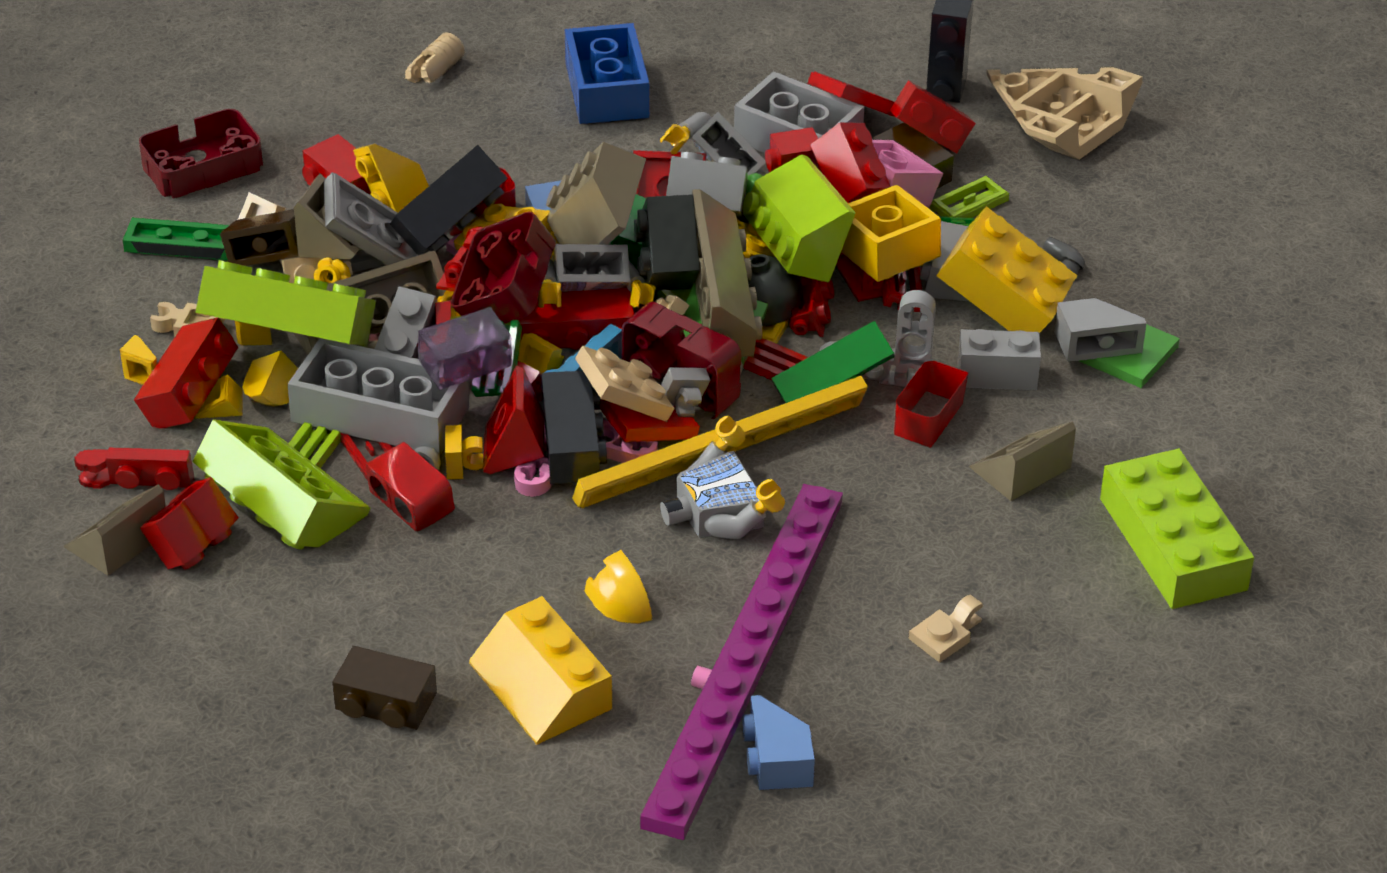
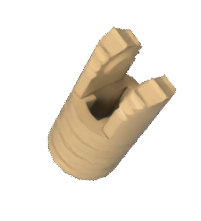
M446 32L441 34L407 67L405 79L416 83L423 78L426 83H432L435 79L444 75L446 71L464 56L465 49L461 40L452 33Z

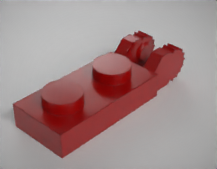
M109 447L108 450L84 449V451H80L74 457L77 470L83 471L80 472L79 483L88 488L101 489L109 484H118L123 488L132 489L138 485L156 486L159 484L162 489L174 490L177 487L187 488L194 481L190 450Z

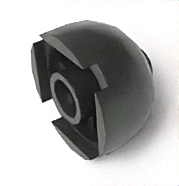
M765 254L751 256L752 276L751 281H748L749 287H755L757 301L768 304L762 326L774 325L788 320L792 317L791 310L797 307V305L801 309L804 303L803 289L799 276L787 273L774 256H767Z

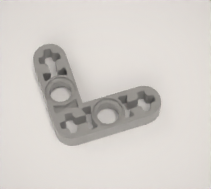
M912 290L902 296L897 318L895 349L892 348L895 357L883 363L882 366L884 368L882 370H871L862 375L863 379L878 380L881 384L906 387L915 375V373L909 372V368L916 369L915 372H917L924 362L932 361L936 303L930 294L921 290ZM913 307L920 308V321H912ZM915 335L922 338L925 343L920 346H913L908 344L904 338ZM831 341L823 344L820 347L819 351L823 350L824 348L832 345L837 341ZM891 365H895V366H896V367H895V372H894V371H890V370H891Z

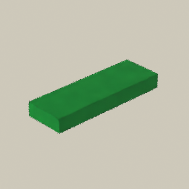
M873 321L771 379L784 403H788L862 376L894 358L895 355L878 325Z

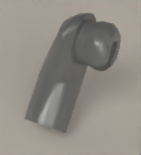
M1049 237L1045 241L1043 250L1065 264L1076 275H1078L1079 270H1083L1085 266L1084 258L1075 247L1053 237Z

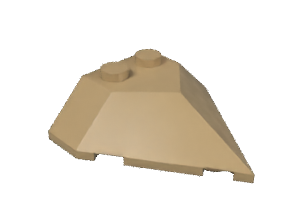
M1114 67L1100 68L1097 74H1079L1078 68L1021 69V73H1009L1006 75L1001 74L1000 70H987V77L1027 135L1052 151L1079 160L1123 129L1143 83V76Z

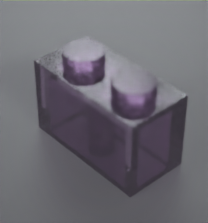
M489 307L419 330L418 360L437 388L441 390L510 367L512 365V336L492 308Z

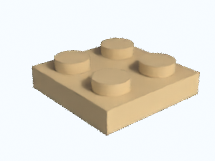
M586 346L581 347L575 359L601 399L667 422L675 408L666 397V390L651 375L652 370L649 366L635 359H632L631 362L619 359L615 353L605 348H599L597 351Z

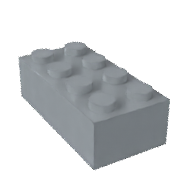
M319 338L288 383L291 422L300 424L307 422L311 423L313 427L322 426L326 427V430H337L343 434L395 446L405 442L413 450L421 446H428L434 448L441 455L445 448V425H459L469 409L468 370Z

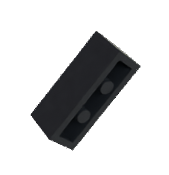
M936 0L932 11L926 91L945 102L960 103L966 84L974 0Z
M477 145L394 216L390 225L418 256L434 250L437 253L450 241L446 235L456 227L460 231L464 230L478 217L474 213L476 209L483 203L489 208L502 197L505 192L501 188L508 177Z
M583 370L542 373V401L550 484L577 483L578 479L599 472V464H607L606 440H598V437H604L602 412L595 413L594 411L600 410V396L591 385Z

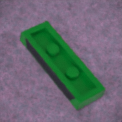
M132 217L122 240L124 252L228 260L220 233L229 225Z

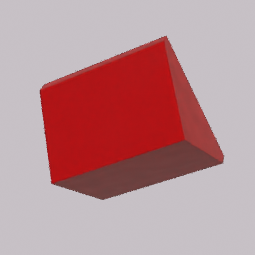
M517 365L485 425L483 472L488 474L545 457L543 409L524 368Z

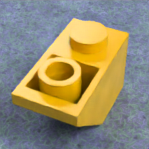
M375 143L353 150L356 156L357 170L365 178L371 191L370 195L397 213L429 187L422 168L417 162Z

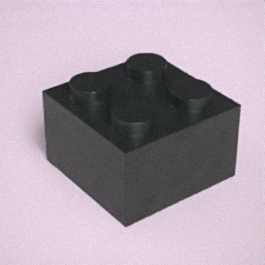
M693 194L646 197L643 208L637 210V220H634L635 242H642L640 257H637L639 275L644 278L645 283L654 285L656 287L655 291L691 289L700 271Z

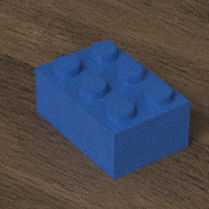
M634 23L565 29V63L579 124L649 118V79Z

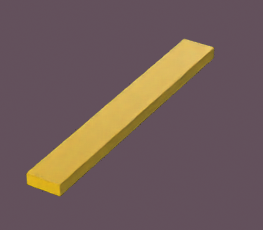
M858 376L736 421V425H739L744 430L745 440L738 447L728 446L726 451L736 452L860 405L868 386L863 377ZM714 429L578 479L572 499L579 508H585L685 471L700 457L712 441L717 442L720 437Z

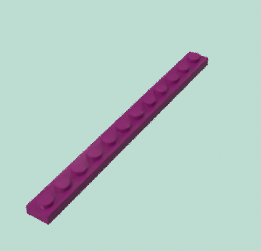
M803 484L640 815V829L685 840L751 700V696L760 681L842 504V492Z

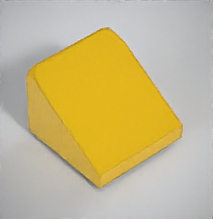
M134 335L120 349L125 379L144 385L157 365V358L142 339Z
M229 375L219 378L195 418L242 416L243 389Z

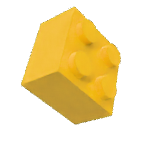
M895 185L848 203L856 214L841 252L877 282L889 279L896 274L941 257V218L900 186Z

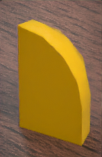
M282 350L253 360L242 386L244 394L251 400L266 406L274 407L289 403L288 383L298 370L297 366Z
M622 550L606 557L603 560L606 567L598 573L594 580L592 577H589L585 585L584 591L594 606L606 617L618 622L637 624L651 621L652 613L648 596L634 566Z

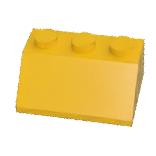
M543 596L504 613L469 660V664L536 745L612 709V675Z

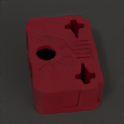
M223 109L194 118L196 136L180 141L177 124L146 133L139 139L143 170L152 179L161 195L164 197L171 195L173 199L260 171V166H263L260 137L241 112L236 109ZM194 150L206 153V157L195 162L193 156H185L188 152Z
M528 211L480 229L472 238L451 299V306L476 333H479L480 322H488L490 326H495L496 321H503L506 324L511 322V320H520L527 317L536 307L556 240L533 212Z
M653 301L648 302L622 325V360L631 362L632 359L643 362L651 368L653 378L662 379L669 368L707 369L710 382L698 406L708 412L715 411V416L711 419L717 418L740 397L741 349L733 339ZM684 330L690 333L687 337L684 335Z

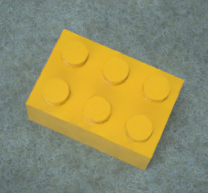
M987 206L962 233L936 275L1008 331L1021 330L1039 333L1052 321L1057 312L1058 302H1063L1077 277L1065 264L1059 262Z

